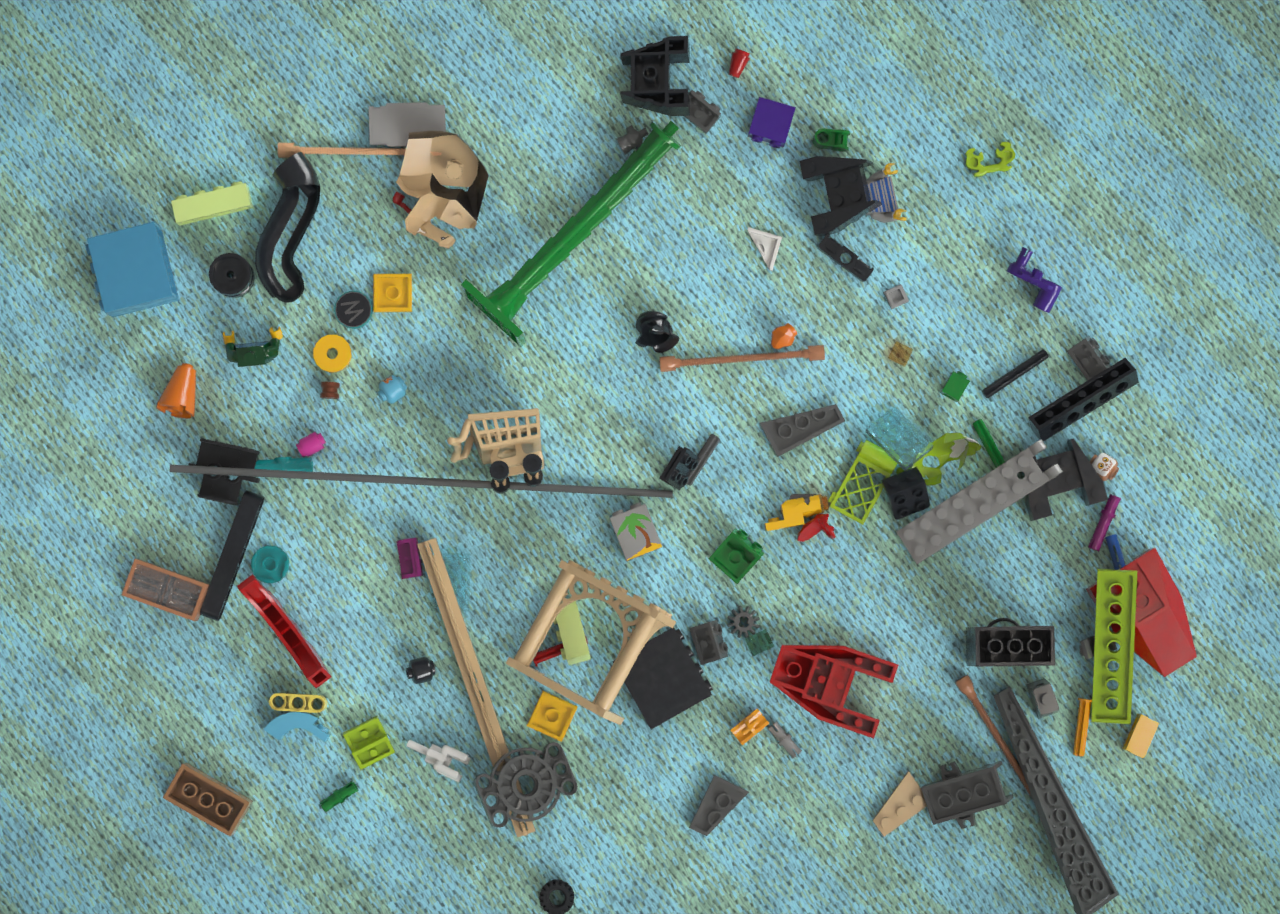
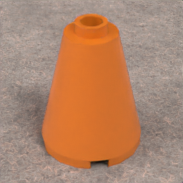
M183 363L177 366L157 402L156 408L159 411L165 413L167 410L171 412V416L190 419L191 416L194 417L196 370L193 369L192 365Z

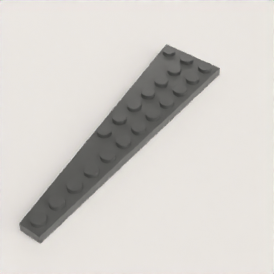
M1007 687L995 694L994 699L1030 790L1031 799L1035 803L1073 902L1075 913L1093 914L1119 894L1011 687Z

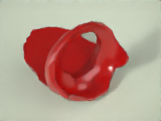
M817 514L812 520L805 523L798 533L797 541H807L821 530L830 539H835L836 536L833 532L835 528L827 523L829 514Z

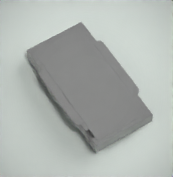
M426 102L387 103L385 106L380 107L369 106L370 146L405 147L411 132H446L445 105H428Z

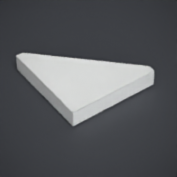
M748 227L747 231L768 269L773 271L782 237Z

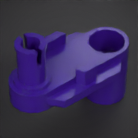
M1022 247L1016 262L1010 263L1007 272L1041 288L1033 306L1050 313L1063 287L1043 278L1044 273L1036 268L1032 272L1027 270L1026 265L1033 251L1028 250L1026 256H1024L1027 248Z

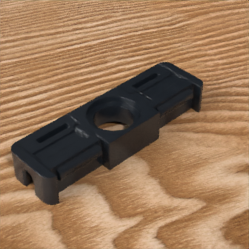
M827 234L819 244L818 249L858 280L865 282L874 268L870 269V266L862 260H858L859 256L844 245L841 247L842 245L831 237L829 238L830 235ZM844 253L851 256V261L847 264L843 263L840 259V256Z

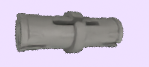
M777 721L768 728L779 741L778 744L785 748L792 759L796 757L795 752L799 754L802 751L791 739L792 736L787 734Z

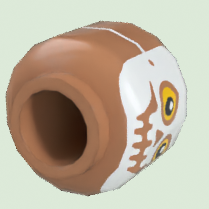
M1101 453L1098 456L1094 455L1090 460L1091 465L1102 481L1112 480L1119 471V467H1117L1118 462L1106 453Z

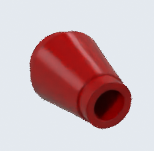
M735 48V51L732 52L728 75L739 78L750 59L748 58L750 53Z

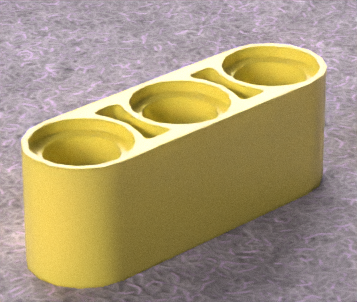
M275 693L270 697L269 705L277 711L318 713L327 708V700L322 695ZM277 696H281L284 700L281 707L275 704ZM297 697L303 700L301 708H297L294 705V700ZM316 698L322 701L323 705L320 709H316L313 706V701Z

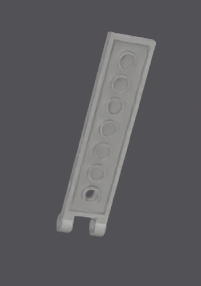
M1042 439L898 530V536L916 564L921 563L1061 474L1063 471L1058 464L1042 473L1033 459L1035 455L1047 448ZM1019 472H1023L1025 474V477L1023 479H1019L1017 477V474Z

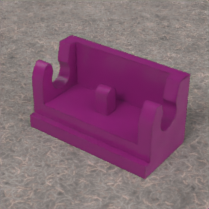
M418 538L397 540L402 579L423 576L420 551L417 545Z

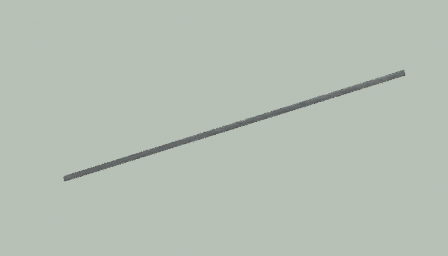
M170 465V472L492 489L491 481ZM510 482L509 490L673 497V490L559 484H540L536 487H531L526 483Z

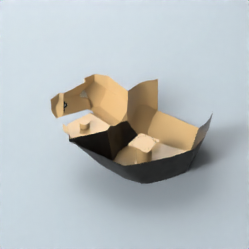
M444 131L409 133L400 175L396 181L400 189L407 195L419 198L405 219L406 230L413 235L420 233L438 242L439 246L445 248L453 246L456 239L432 225L430 220L437 217L458 229L473 228L474 230L477 225L489 177L483 163L458 134ZM430 152H440L441 155L433 156ZM442 185L469 187L468 191H465L463 189H448Z

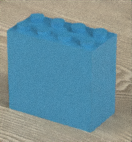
M150 222L87 238L86 251L88 256H91L93 262L90 263L92 273L96 275L95 288L97 293L100 292L102 299L99 300V305L106 314L113 318L179 301L162 228L157 223Z

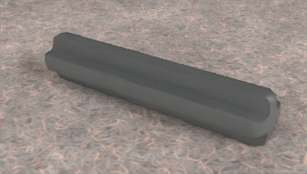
M711 434L697 456L700 458L698 466L688 476L687 485L691 486L720 442V438L716 435Z

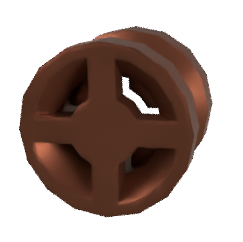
M321 382L322 392L320 393V398L339 399L338 388L340 383Z

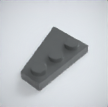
M714 775L689 828L708 836L749 791Z

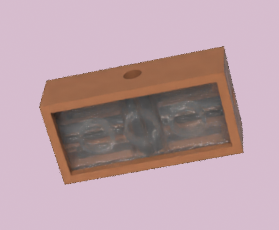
M134 559L121 595L189 620L198 621L210 584L140 559Z

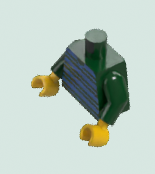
M280 326L277 331H274L273 327H271L269 331L272 339L264 342L234 344V331H232L230 336H226L225 332H223L227 359L230 362L237 363L238 367L264 365L274 360L273 358L278 356L280 339L283 337Z

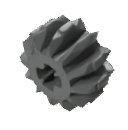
M738 606L740 613L738 614L733 609L732 613L735 615V618L728 616V619L734 620V623H729L727 626H735L731 630L732 634L739 630L738 638L741 637L742 632H744L745 638H748L747 631L749 630L754 635L755 631L752 629V626L759 628V625L753 623L760 620V618H752L756 611L753 610L749 614V606H746L745 612H743L742 606ZM740 617H743V619L745 617L748 618L747 627L744 628V625L742 627L739 626Z

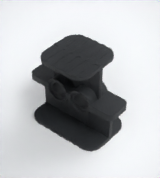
M202 438L200 439L201 445L196 464H188L190 466L255 469L257 456L260 452L251 448ZM204 474L200 492L197 496L225 504L238 505L237 501L242 480L259 483L260 478L238 476L235 480H230L229 475L211 476V474Z

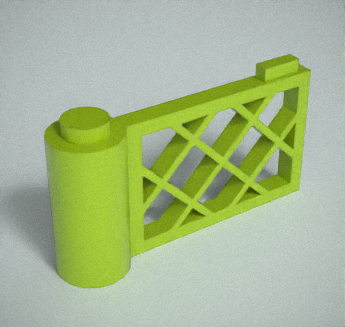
M867 439L865 442L861 441L856 449L859 453L837 493L833 491L828 500L831 503L829 507L862 525L883 490L882 483L873 484L871 474L879 472L885 476L884 479L890 477L900 457ZM858 462L866 465L868 473L857 476L855 467ZM869 475L872 486L861 489L858 478ZM856 479L859 490L848 493L846 483ZM872 488L874 498L864 502L861 491ZM844 489L846 494L840 495ZM859 492L862 503L851 506L848 495ZM846 496L849 507L843 509L837 507L835 503L838 498ZM863 505L865 514L862 519L854 516L852 508ZM850 509L851 514L846 512L845 510Z

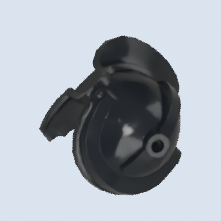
M647 311L641 313L637 318L635 327L640 332V336L635 343L640 347L651 346L655 352L663 353L672 349L680 338L673 334V329L667 320V315L661 312Z

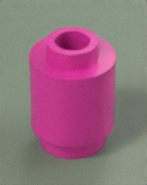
M313 432L300 439L296 447L304 458L324 449L323 444L326 441L321 433Z

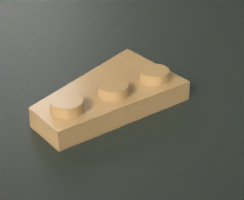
M909 771L872 820L884 837L927 807L922 790Z

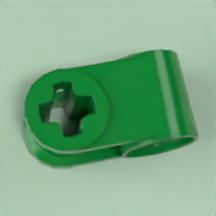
M819 129L813 136V144L819 149L847 152L849 151L847 142L850 131ZM824 135L827 138V142H820L817 136Z

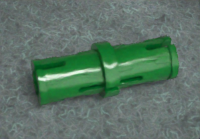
M350 781L339 790H334L333 794L320 801L322 809L328 812L339 803H344L345 799L359 791L356 784Z

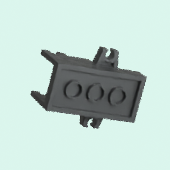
M955 761L950 763L952 766L951 771L947 770L946 764L941 766L942 780L921 787L933 825L956 819L961 829L967 827L965 820L970 821V827L976 825L975 813L1005 805L1014 798L1013 794L1005 796L996 770L1002 765V761L987 764L963 773Z

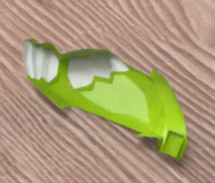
M945 433L918 451L910 466L903 464L897 468L896 474L917 466L922 477H928V479H924L926 485L940 484L942 479L940 468L949 461L960 459L958 472L964 465L966 456L976 454V451L980 450L982 446L974 439L961 433ZM935 456L938 458L940 465L936 468L925 467L922 461L924 457Z

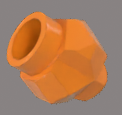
M789 323L775 328L771 336L772 347L779 350L782 347L791 346L797 331Z

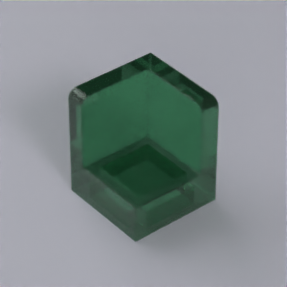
M766 629L744 639L753 656L774 647Z

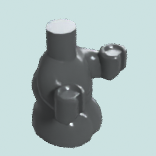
M631 125L626 128V135L616 139L625 155L634 148L638 150L643 142V137L649 134L646 128L637 131Z

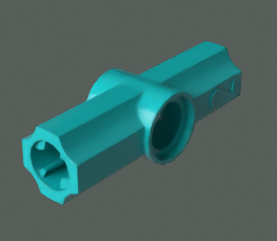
M277 457L271 460H257L255 469L313 472L312 457Z

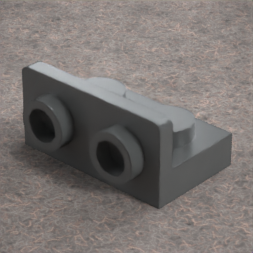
M1090 336L1067 350L1087 380L1111 367L1107 355L1100 352L1098 342L1094 338L1091 339Z
M717 620L689 628L701 665L728 657V647L723 640L722 628Z

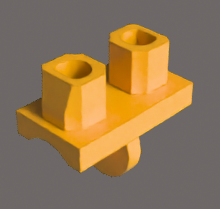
M756 708L730 731L744 745L766 727L769 722Z

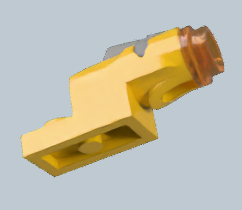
M791 494L789 500L780 505L783 520H780L779 517L768 519V523L764 524L765 530L772 531L804 525V516L808 518L829 510L827 496H822L821 494Z

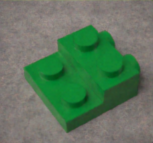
M735 528L708 559L738 584L764 553L762 552V546L757 542L752 543L744 530H737Z

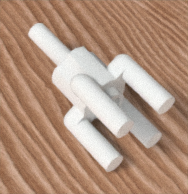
M409 740L407 743V747L426 755L425 762L433 765L438 773L457 782H460L462 775H460V772L449 768L452 758L466 765L469 764L471 759L467 754L448 745H444L441 748L432 744L430 748H427L412 740Z

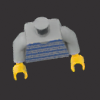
M888 163L885 168L873 173L866 180L870 200H877L882 203L881 206L868 212L866 215H870L872 219L882 223L907 220L905 217H900L901 213L906 212V210L898 209L892 177L888 176L898 173V170L892 172L890 170L891 166L895 165V163Z

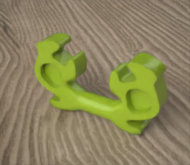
M1002 142L1000 146L1004 149L1002 151H999L998 148L995 150L996 158H1000L1001 161L988 166L980 164L984 159L982 152L977 156L973 154L976 150L975 148L967 150L965 153L966 167L970 170L978 171L974 173V177H981L996 171H1009L1012 166L1006 165L1015 158V152L1011 148V143Z

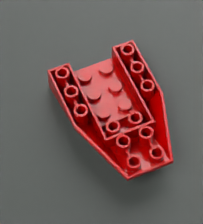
M1150 548L1119 570L1137 571L1134 653L1163 677H1166L1196 658L1197 654L1182 596L1156 548ZM1097 582L1086 588L1095 605ZM1113 585L1111 592L1116 595L1120 594L1122 587L1120 585ZM1113 604L1110 607V611L1115 614L1119 613L1122 609L1119 604ZM1112 623L1109 626L1114 633L1121 629L1118 623Z

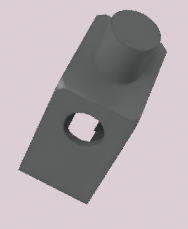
M1043 678L1026 684L1038 719L1059 711L1050 682Z

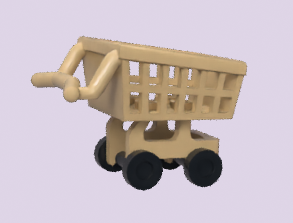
M538 408L468 414L459 437H449L447 439L448 444L454 446V451L450 458L452 463L467 459L473 442L475 443L482 464L491 463V487L498 494H503L509 490V476L524 473V481L531 487H536L542 483L543 474L541 470L544 469V459L541 450ZM536 416V423L530 424L529 417ZM525 417L526 425H519L518 418ZM508 418H514L516 426L509 427ZM497 419H504L505 427L499 428ZM486 420H493L495 429H488ZM475 421H482L484 430L478 431ZM506 436V440L502 441L501 437ZM466 440L462 451L461 443Z

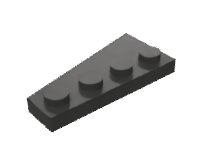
M834 404L759 424L776 456L779 457L845 422V419L838 406Z

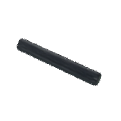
M1042 349L984 388L982 390L984 396L990 398L1049 357L1048 353Z

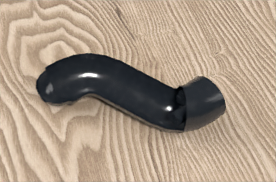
M302 152L290 156L273 173L274 179L282 188V195L260 236L255 254L256 270L264 288L272 298L276 297L279 301L286 303L294 302L304 292L302 272L294 264L293 256L316 212L320 200V183L317 173ZM300 188L305 196L308 197L305 211L281 257L283 272L293 284L292 287L285 290L274 274L272 258L275 246L298 203Z

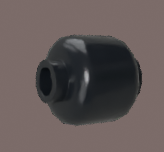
M427 657L410 660L409 667L406 668L407 678L412 679L415 684L431 681L433 675H435L433 661Z

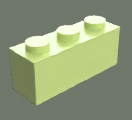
M576 601L567 605L553 622L554 625L558 624L559 630L556 631L558 642L563 643L564 648L560 650L563 660L567 659L568 665L591 660Z

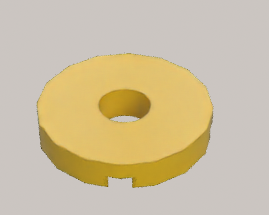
M326 335L315 344L313 358L322 370L334 373L344 370L349 365L352 353L349 343L343 337ZM334 348L337 350L338 355L336 358H328L327 352L329 349Z

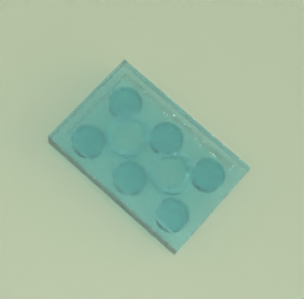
M895 407L877 419L865 431L904 471L931 451L934 446Z
M441 553L460 610L470 611L471 554ZM431 586V611H440Z

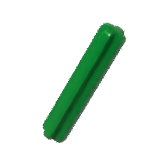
M978 419L973 422V426L995 467L997 468L1005 463L983 420Z

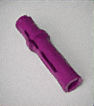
M1112 494L1109 495L1104 510L1102 509L1100 512L1101 517L1088 548L1100 551L1112 519H1115V512L1121 498Z

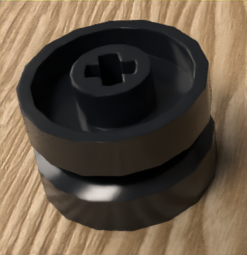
M226 253L214 259L209 269L210 283L225 297H243L254 285L255 275L253 268L249 262L238 254Z

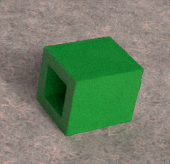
M953 371L940 393L954 402H958L970 381L967 380V376L964 373Z

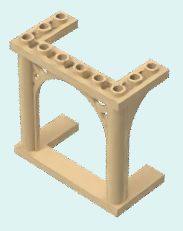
M561 560L558 567L562 570L514 659L509 657L505 664L602 718L621 725L625 718L609 709L648 640L665 626L673 629L676 621L671 619L672 615L660 607L652 603L649 606L644 604L645 599L635 594L633 597L627 595L628 590L617 586V588L610 586L612 582L603 577L600 580L595 578L596 573L571 560L568 563ZM578 581L583 584V592L579 595L574 590L575 583ZM588 584L594 590L593 593H588ZM568 590L572 595L569 599L566 598V596L569 594L567 593ZM607 595L610 596L609 600L605 599ZM586 598L602 600L609 604L619 615L623 626L621 650L593 702L546 677L545 674L530 666L557 615L572 602ZM621 604L627 607L624 611L620 610ZM637 611L638 617L634 621H626L625 617L629 612ZM629 626H636L635 629L632 628L631 633L628 631Z

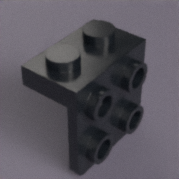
M679 446L659 479L680 491L687 484L690 473L698 466L700 458L687 447L682 448Z
M917 466L881 480L882 486L889 497L893 516L896 520L922 511L930 506L926 483Z

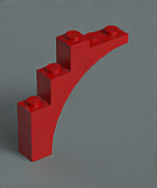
M253 574L237 585L239 591L272 628L294 658L306 679L316 689L332 677L314 647L305 639L297 624L287 615L279 600Z

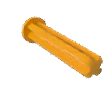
M1078 698L1080 702L1073 755L1082 757L1085 754L1092 700Z

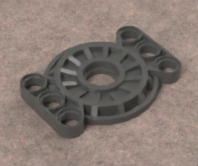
M555 742L548 743L544 747L543 752L533 748L511 750L495 763L491 775L479 774L474 779V786L489 822L492 826L499 828L507 824L508 818L520 822H531L541 819L555 807L560 793L570 796L576 793L578 787L561 745ZM552 745L558 749V753L554 757L548 753V749ZM523 751H532L535 754L525 755ZM518 752V756H514L511 759L508 758L512 753ZM504 760L505 763L501 766L500 770L496 771L499 764ZM559 763L565 766V772L561 775L556 772V766ZM523 775L530 776L534 781V788L529 794L520 793L516 786L517 780ZM481 777L488 779L489 783L486 788L479 786L478 782ZM566 781H570L573 785V789L570 792H565L563 789ZM489 795H493L496 798V803L493 806H489L486 803V798ZM554 798L553 803H552L551 806L547 809V806L551 803L552 799ZM543 811L539 816L533 817V814ZM497 813L503 815L504 819L501 824L494 822V816ZM518 814L527 815L528 819H521L516 816Z

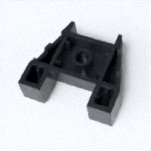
M669 36L663 38L660 42L646 44L645 47L637 50L632 49L620 53L622 64L631 65V91H620L624 104L668 116H690L688 89H670V64L690 63L688 36Z
M815 156L799 161L803 180L815 181L824 178L831 211L811 216L816 236L823 237L827 234L839 233L851 223L858 221L859 218L882 205L880 201L870 200L864 167L874 165L872 161Z
M1074 438L1067 441L1070 451L1041 459H1036V456L1033 457L1042 473L1056 464L1060 466L1063 472L1026 495L1025 504L1030 521L1052 516L1048 501L1049 496L1081 488L1086 506L1108 500L1102 479Z

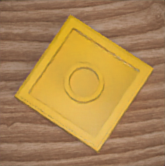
M373 274V312H412V274Z
M542 691L527 726L562 742L578 706Z

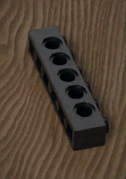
M1125 357L1028 417L1032 431L1039 440H1047L1139 383L1136 369Z

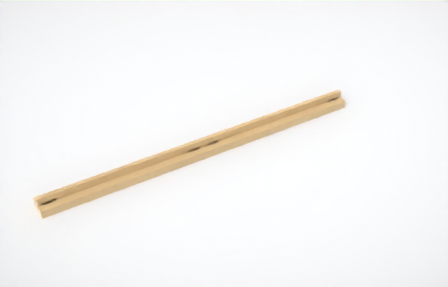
M433 538L417 545L494 767L495 763L504 754L508 753L509 750L437 539ZM504 760L499 764L496 771L500 770L501 766L505 763ZM517 780V789L523 794L519 780ZM518 814L516 816L517 818L528 819L527 815ZM511 819L517 838L536 831L533 821L525 822V826L524 822Z

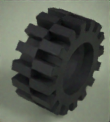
M554 879L542 887L539 896L540 905L548 914H565L573 906L575 895L573 888L567 882ZM554 890L562 891L565 896L563 903L560 905H554L549 899L550 893Z

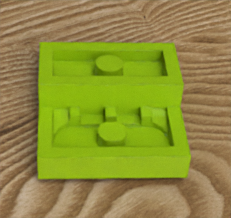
M378 716L343 732V736L360 770L395 753Z

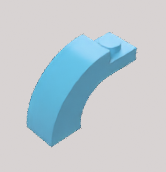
M307 712L282 714L273 719L264 728L266 732L278 740H282L290 730L295 728L305 729L324 742L328 741L331 736L328 733L329 729L320 723L318 726L316 725L319 717Z

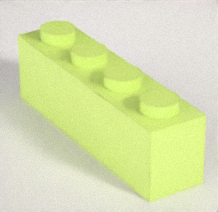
M241 181L234 182L230 187L226 188L224 186L214 187L213 191L209 192L204 190L197 191L193 196L189 197L187 195H180L176 197V200L171 201L175 221L179 226L253 208L249 187Z

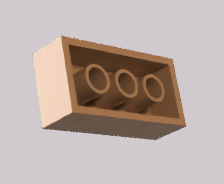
M187 762L181 765L163 796L167 801L228 836L235 834L253 800Z

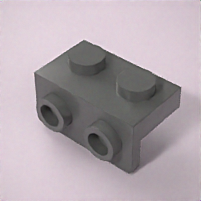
M691 90L689 92L690 116L684 117L707 134L721 117L720 108L714 103L709 104L704 100L706 97L701 92Z

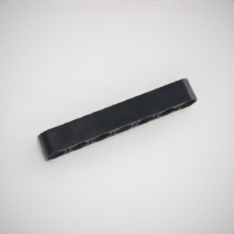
M248 490L244 492L202 604L201 616L215 621L220 620L264 503V496Z

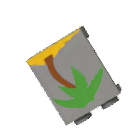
M641 502L631 505V510L623 512V509L612 513L613 517L610 518L626 561L662 548L646 504L641 505Z

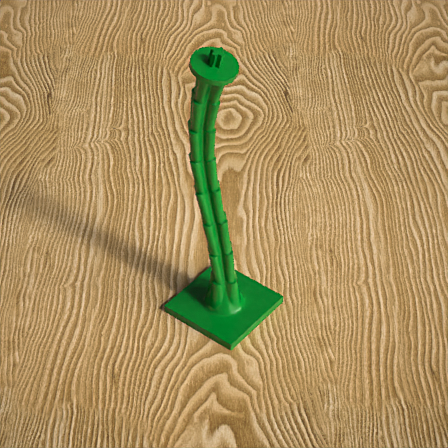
M652 121L650 126L653 130L636 152L633 151L618 172L612 174L598 193L592 195L575 216H571L554 237H550L532 259L529 258L510 281H505L486 297L467 279L461 284L465 296L517 345L522 347L526 340L524 333L512 322V319L526 301L527 295L548 278V274L569 257L570 252L589 237L593 229L612 214V210L633 192L632 189L654 169L653 166L672 147L676 150L681 147L672 137L679 129L675 123L670 121L665 128H662L659 124Z

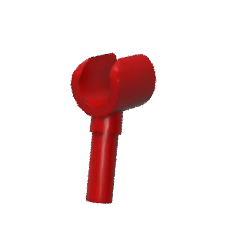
M396 192L392 201L409 214L411 209L402 202L405 196Z

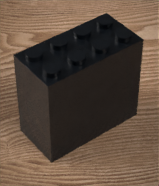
M1054 626L966 627L967 666H1055Z
M674 627L673 629L670 628L649 640L641 650L624 681L651 730L712 695L710 691L713 688L708 679L703 680L701 674L704 672L698 662L694 664L691 658L694 654L689 645L685 647L681 641L685 638L679 628L677 630Z

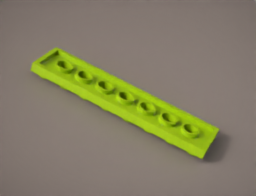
M1097 569L1091 722L1131 724L1137 571ZM1113 585H1120L1122 592L1117 595L1113 594L1111 587ZM1119 604L1122 609L1117 614L1110 611L1111 605ZM1112 623H1118L1121 629L1114 633L1110 631L1109 626ZM1117 642L1120 648L1118 651H1111L1108 647L1109 644ZM1116 661L1119 664V668L1117 670H1110L1108 663ZM1108 681H1117L1118 687L1116 689L1108 688ZM1109 699H1115L1118 704L1114 708H1109L1106 702Z

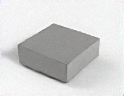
M902 284L883 292L891 310L909 302Z

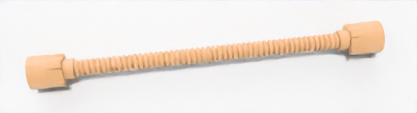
M278 143V158H289L298 152L321 155H405L406 151L405 148H305L294 146V143ZM430 152L433 156L441 155L440 152Z

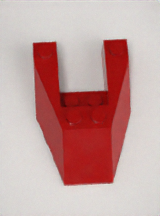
M782 645L769 682L818 720L874 739L880 720L846 709L843 706L855 671L893 683L898 664L846 646Z

